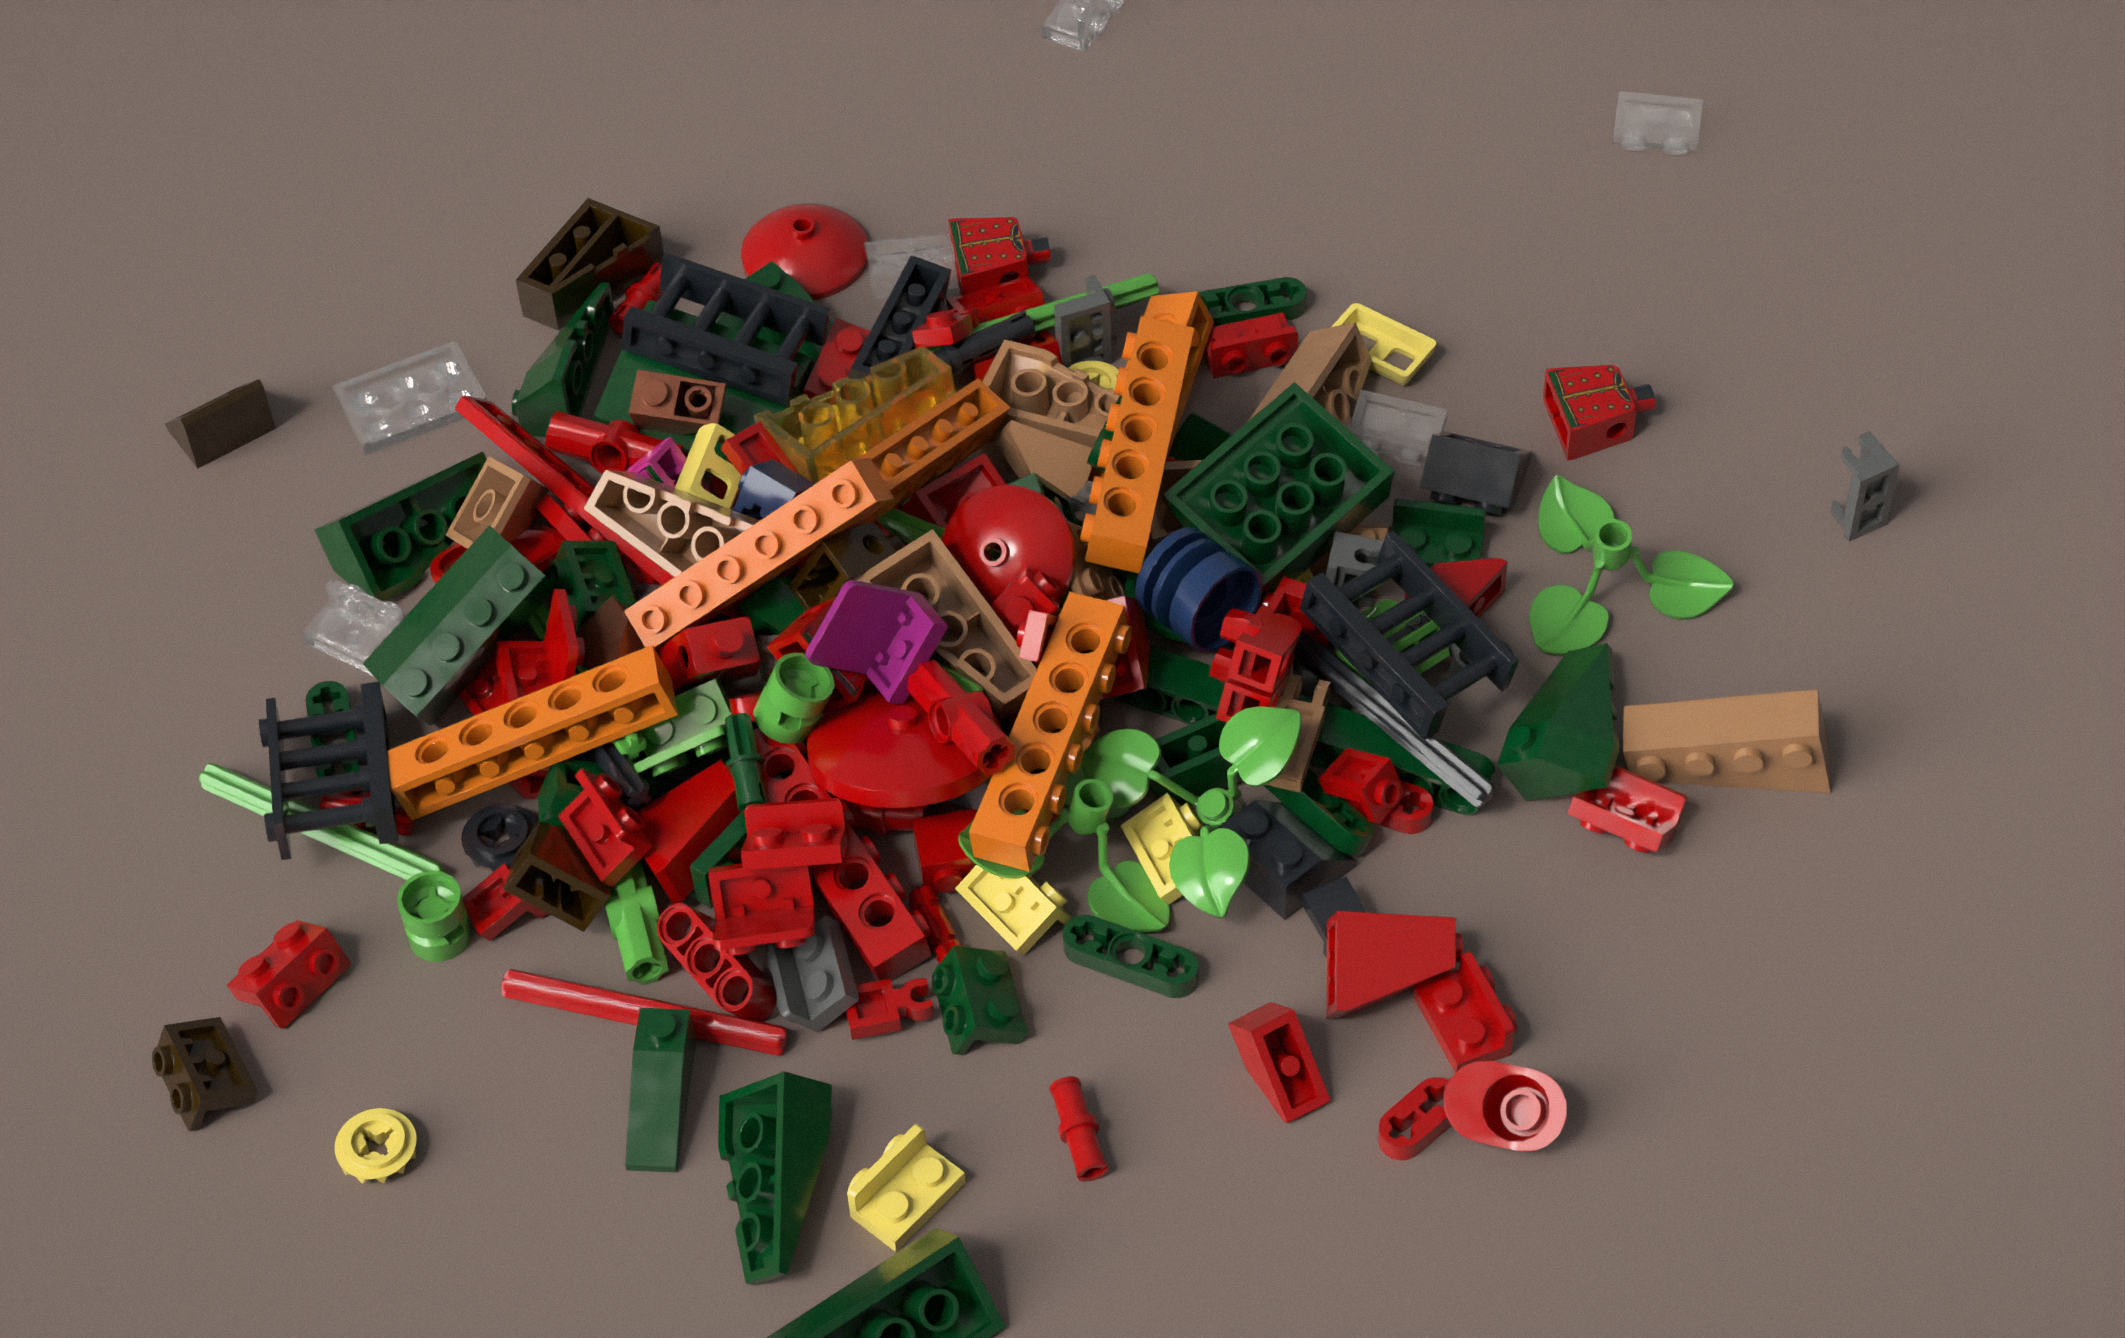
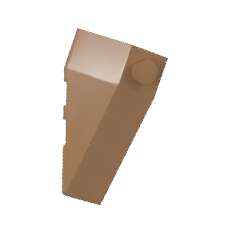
M1004 339L983 383L1011 408L989 442L994 443L996 435L1013 420L1093 448L1108 418L1111 403H1116L1120 395L1114 394V389L1105 390L1091 382L1089 375L1077 368L1075 371H1072L1058 362L1057 356L1046 349Z

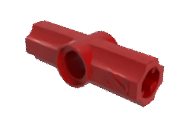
M556 411L551 417L546 432L545 446L552 452L589 461L599 473L603 474L605 470L626 471L664 440L640 434L638 428L626 420H615L607 425ZM676 444L686 457L684 446Z
M935 660L920 663L918 669L908 676L907 691L928 713L931 731L938 742H954L986 776L1002 772L1006 764L1014 759L1015 744L993 721L991 706L987 697L981 691L967 693L951 674Z

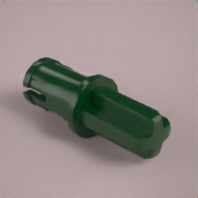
M747 713L729 715L725 718V729L731 759L726 762V768L732 772L737 808L739 811H745L746 806L749 804L769 803L762 771L765 759L763 755L757 753L751 716Z

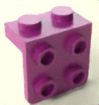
M850 580L842 586L808 646L805 656L813 665L866 674L888 702L903 705L909 695L907 691L908 676L918 669L920 663L929 661L948 625L921 593Z

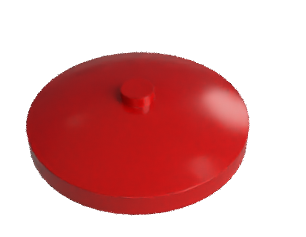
M880 692L858 697L856 701L825 714L811 730L807 740L809 768L816 782L826 791L841 799L866 806L907 808L935 804L963 795L981 785L991 776H986L980 768H977L954 742L940 743L936 740L930 728L928 713L910 693L903 705L888 702ZM992 713V715H993V721H994V722L997 724V726L1001 729V726H1000V723H999L998 719H997L996 716Z

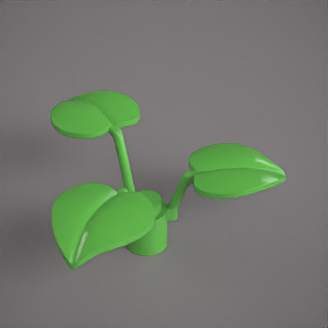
M1556 475L1548 485L1542 497L1538 514V528L1542 540L1549 548L1560 554L1574 553L1583 546L1586 551H1592L1595 563L1583 596L1571 586L1555 585L1542 590L1534 598L1529 610V625L1534 645L1540 651L1552 655L1565 656L1568 651L1595 646L1601 640L1608 626L1609 615L1602 605L1590 600L1595 593L1602 571L1604 569L1609 571L1617 570L1623 567L1629 559H1632L1643 581L1652 584L1649 591V600L1653 607L1672 619L1688 620L1701 616L1732 590L1734 582L1724 571L1706 559L1685 551L1673 550L1658 554L1652 561V574L1649 573L1639 556L1640 549L1637 546H1631V528L1624 521L1614 519L1610 505L1601 496L1569 482L1560 475Z
M1252 707L1246 708L1231 717L1224 726L1219 740V749L1222 757L1233 764L1227 771L1229 788L1227 791L1221 788H1213L1203 793L1201 797H1198L1164 775L1153 771L1161 758V748L1150 735L1136 729H1120L1098 738L1084 752L1081 767L1085 779L1100 780L1111 789L1113 793L1111 807L1126 808L1139 802L1148 791L1149 779L1161 784L1197 808L1199 818L1207 826L1201 828L1200 837L1187 836L1175 844L1169 861L1171 878L1180 893L1195 907L1217 918H1225L1235 895L1246 879L1250 866V851L1245 840L1230 829L1219 828V826L1244 809L1237 801L1242 795L1237 786V774L1239 773L1242 780L1252 787L1263 786L1275 780L1287 767L1295 752L1301 734L1302 715L1294 709Z
M1080 765L1076 774H1069L1065 784L1067 796L1064 806L1067 808L1062 809L1056 820L1049 826L1050 838L1064 823H1069L1070 827L1081 835L1096 833L1098 835L1099 869L1103 877L1095 879L1088 890V903L1095 917L1137 932L1162 931L1169 922V904L1167 905L1160 899L1142 864L1133 860H1124L1118 863L1113 870H1111L1108 864L1107 833L1109 825L1105 821L1116 820L1126 815L1131 810L1132 805L1126 808L1111 807L1113 802L1111 789L1100 780L1085 779ZM1017 810L1013 814L1023 815L1026 812L1023 810ZM974 819L965 830L959 833L958 842L965 854L977 866L993 875L1004 878H1023L1038 871L1044 863L1045 856L1036 855L1030 872L974 857L969 836V830Z

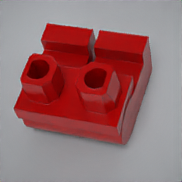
M1264 605L1259 608L1256 614L1233 608L1228 612L1223 620L1220 637L1236 643L1233 652L1220 647L1212 661L1209 676L1225 683L1216 719L1227 723L1232 716L1246 708H1275L1280 696H1283L1282 693L1294 660V650L1302 631V626L1296 619L1275 613V609Z

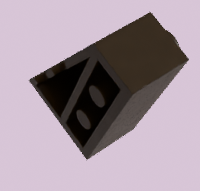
M587 198L516 279L523 316L559 331L564 328L601 282L610 283L611 294L614 296L648 273L655 262H659L660 265L662 264L664 250L660 226Z

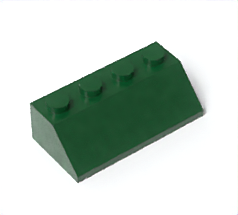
M489 525L362 664L409 711L431 726L494 658L497 641H509L558 587Z
M934 1228L766 1338H990L1005 1328L1006 1325L960 1237Z

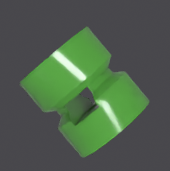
M795 652L781 657L777 661L753 710L754 720L759 729L769 738L780 743L795 744L803 742L808 738L835 686L834 678L829 668L811 664L804 653Z
M425 871L415 874L406 880L399 889L397 904L410 949L417 957L431 962L453 959L462 953L470 942L472 931L459 883L451 875L442 871Z

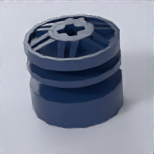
M1184 527L1164 538L1144 561L1137 577L1135 597L1137 605L1165 627L1171 628L1176 635L1199 652L1213 653L1218 651L1220 647L1224 648L1232 642L1220 637L1225 616L1232 608L1255 614L1261 600L1263 584L1260 573L1232 552H1226V549L1215 540L1210 539L1198 528Z

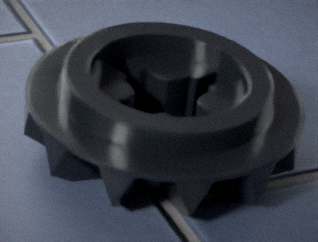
M495 804L485 807L476 812L463 828L461 841L464 853L472 859L476 868L485 865L494 872L504 863L511 867L515 854L535 828L537 822L529 811L517 805ZM504 827H506L509 839L504 840L503 845L499 848H495L493 840H497L500 833H503Z

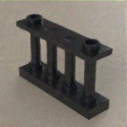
M665 253L662 258L660 291H663V294L651 312L633 306L629 308L624 316L621 349L714 382L726 383L727 386L788 406L794 396L798 363L792 360L804 340L820 346L824 345L827 336L830 308ZM681 298L705 306L692 327L668 319ZM722 312L746 320L733 341L709 333ZM763 326L787 334L775 355L751 347Z
M1392 530L1385 535L1376 562L1378 565L1341 587L1334 585L1323 573L1316 575L1308 580L1299 609L1425 741L1439 732L1449 705L1446 702L1447 700L1484 677H1487L1501 692L1509 688L1519 659L1514 655L1509 645L1499 640L1419 558L1416 550L1411 545L1406 544ZM1390 579H1393L1409 596L1372 620L1366 618L1352 604L1353 601ZM1422 611L1440 628L1439 631L1403 653L1397 651L1383 636ZM1454 643L1472 661V663L1435 686L1429 684L1414 669Z
M379 681L361 684L362 703L354 704V709L280 721L276 699H266L267 718L259 719V731L263 748L269 747L272 812L264 813V822L268 842L277 841L281 860L291 859L290 834L365 822L366 826H376L379 845L399 841L395 796L390 789L387 751L390 750L387 715ZM357 728L358 733L365 732V734L357 735V740L284 751V739ZM360 759L361 763L368 762V765L359 766V771L286 782V770ZM359 790H363L364 795L371 794L370 797L362 798V803L295 814L288 813V802Z

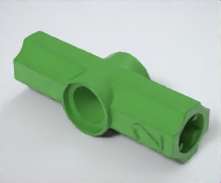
M640 859L613 887L609 886L611 896L605 903L612 937L618 941L627 981H636L643 985L658 981L659 977L669 970L664 945L657 933L659 914L652 886H647Z

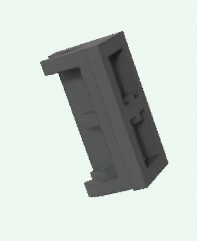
M1870 431L1859 436L1858 443L1861 447L1859 458L1855 457L1852 450L1848 447H1843L1842 461L1853 473L1850 482V490H1848L1846 510L1842 509L1841 504L1833 501L1831 514L1844 529V537L1848 541L1887 525L1900 464Z
M1335 531L1325 576L1334 585L1341 587L1378 565L1376 562L1383 541ZM1375 589L1353 601L1352 604L1357 607H1371Z

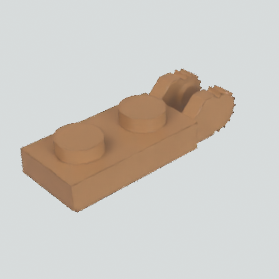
M1291 674L1283 696H1280L1275 708L1298 711L1302 715L1301 734L1295 752L1287 767L1275 780L1266 785L1301 792L1325 719L1331 682L1320 680L1315 687L1312 703L1298 700L1303 688L1302 676Z

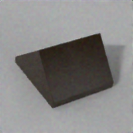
M260 379L242 384L165 423L170 434L197 469L276 429Z

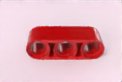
M677 903L666 908L660 915L657 923V933L661 942L717 1006L741 1018L763 1021L769 1017L775 1009L777 1002V993L773 984L746 954L728 955L726 950H715L713 936L716 920L685 904ZM690 925H691L690 932H689L688 935L686 936L687 930H688V928H689ZM720 956L719 963L714 969V964L717 958ZM749 988L748 995L742 1002L743 994Z

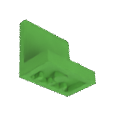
M719 678L710 680L675 696L677 716L639 730L646 739L647 744L644 752L647 758L633 764L637 773L651 770L653 777L661 774L665 775L690 764L687 755L695 752L698 758L705 754L710 755L728 746L725 718L731 715L730 703Z

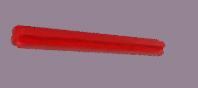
M515 969L507 970L501 983L502 995L505 998L636 1026L640 1008L687 1009L691 1012L695 1037L697 1039L777 1056L783 1054L787 1045L788 1035L787 1029L784 1026Z

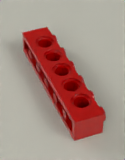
M759 727L753 730L757 753L763 755L765 759L762 771L769 803L831 798L828 792L813 778L809 764L803 757L804 754L808 753L803 742L795 744L780 743L765 735ZM793 771L786 779H774L780 772ZM843 801L848 847L843 862L809 865L811 882L836 920L839 921L840 926L876 980L891 978L892 981L932 956L926 940L927 937L932 935V932L917 909L909 913L901 900L907 896L892 872L885 876L876 864L881 861V857L868 836L866 835L859 839L851 827L857 824L856 820ZM856 879L867 880L866 884L859 889H847V886ZM878 917H893L885 926H872L873 921Z

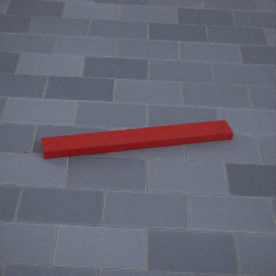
M467 395L461 396L455 410L609 541H615L616 547L661 585L674 578V576L583 509L595 489L583 477L492 401Z

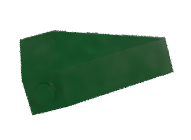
M484 452L475 454L314 529L333 571L372 605L379 604L415 586L424 576L423 573L430 567L433 559L449 548V545L454 541L447 537L446 533L487 460Z
M783 1071L719 1096L718 1148L721 1160L729 1161L732 1181L726 1185L729 1200L737 1202L740 1220L736 1226L735 1233L746 1284L757 1285L788 1274L831 1135V1084Z

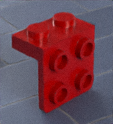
M565 589L554 590L544 641H497L495 660L504 703L576 676V666L583 665L585 654L584 640L582 637H576L577 611L575 605H569Z
M742 863L709 868L708 876L716 919L713 936L715 950H726L728 955H742L755 951L757 949L756 945L775 942L779 948H790L806 943V938L815 935L816 909L809 866L743 870Z

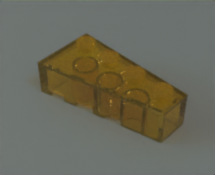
M922 346L870 367L871 375L861 379L843 378L831 383L832 391L810 400L804 394L790 400V408L773 415L768 409L753 416L755 423L762 422L800 475L816 484L955 394L952 369Z

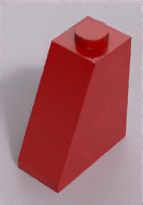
M722 760L636 811L645 823L642 831L653 845L643 857L673 904L682 902L694 889L690 865L742 812L737 808L734 779Z
M1337 911L1327 920L1326 1019H1339L1413 989L1418 984L1446 975L1454 969L1456 962H1460V955L1463 952V938L1460 932H1456V918Z

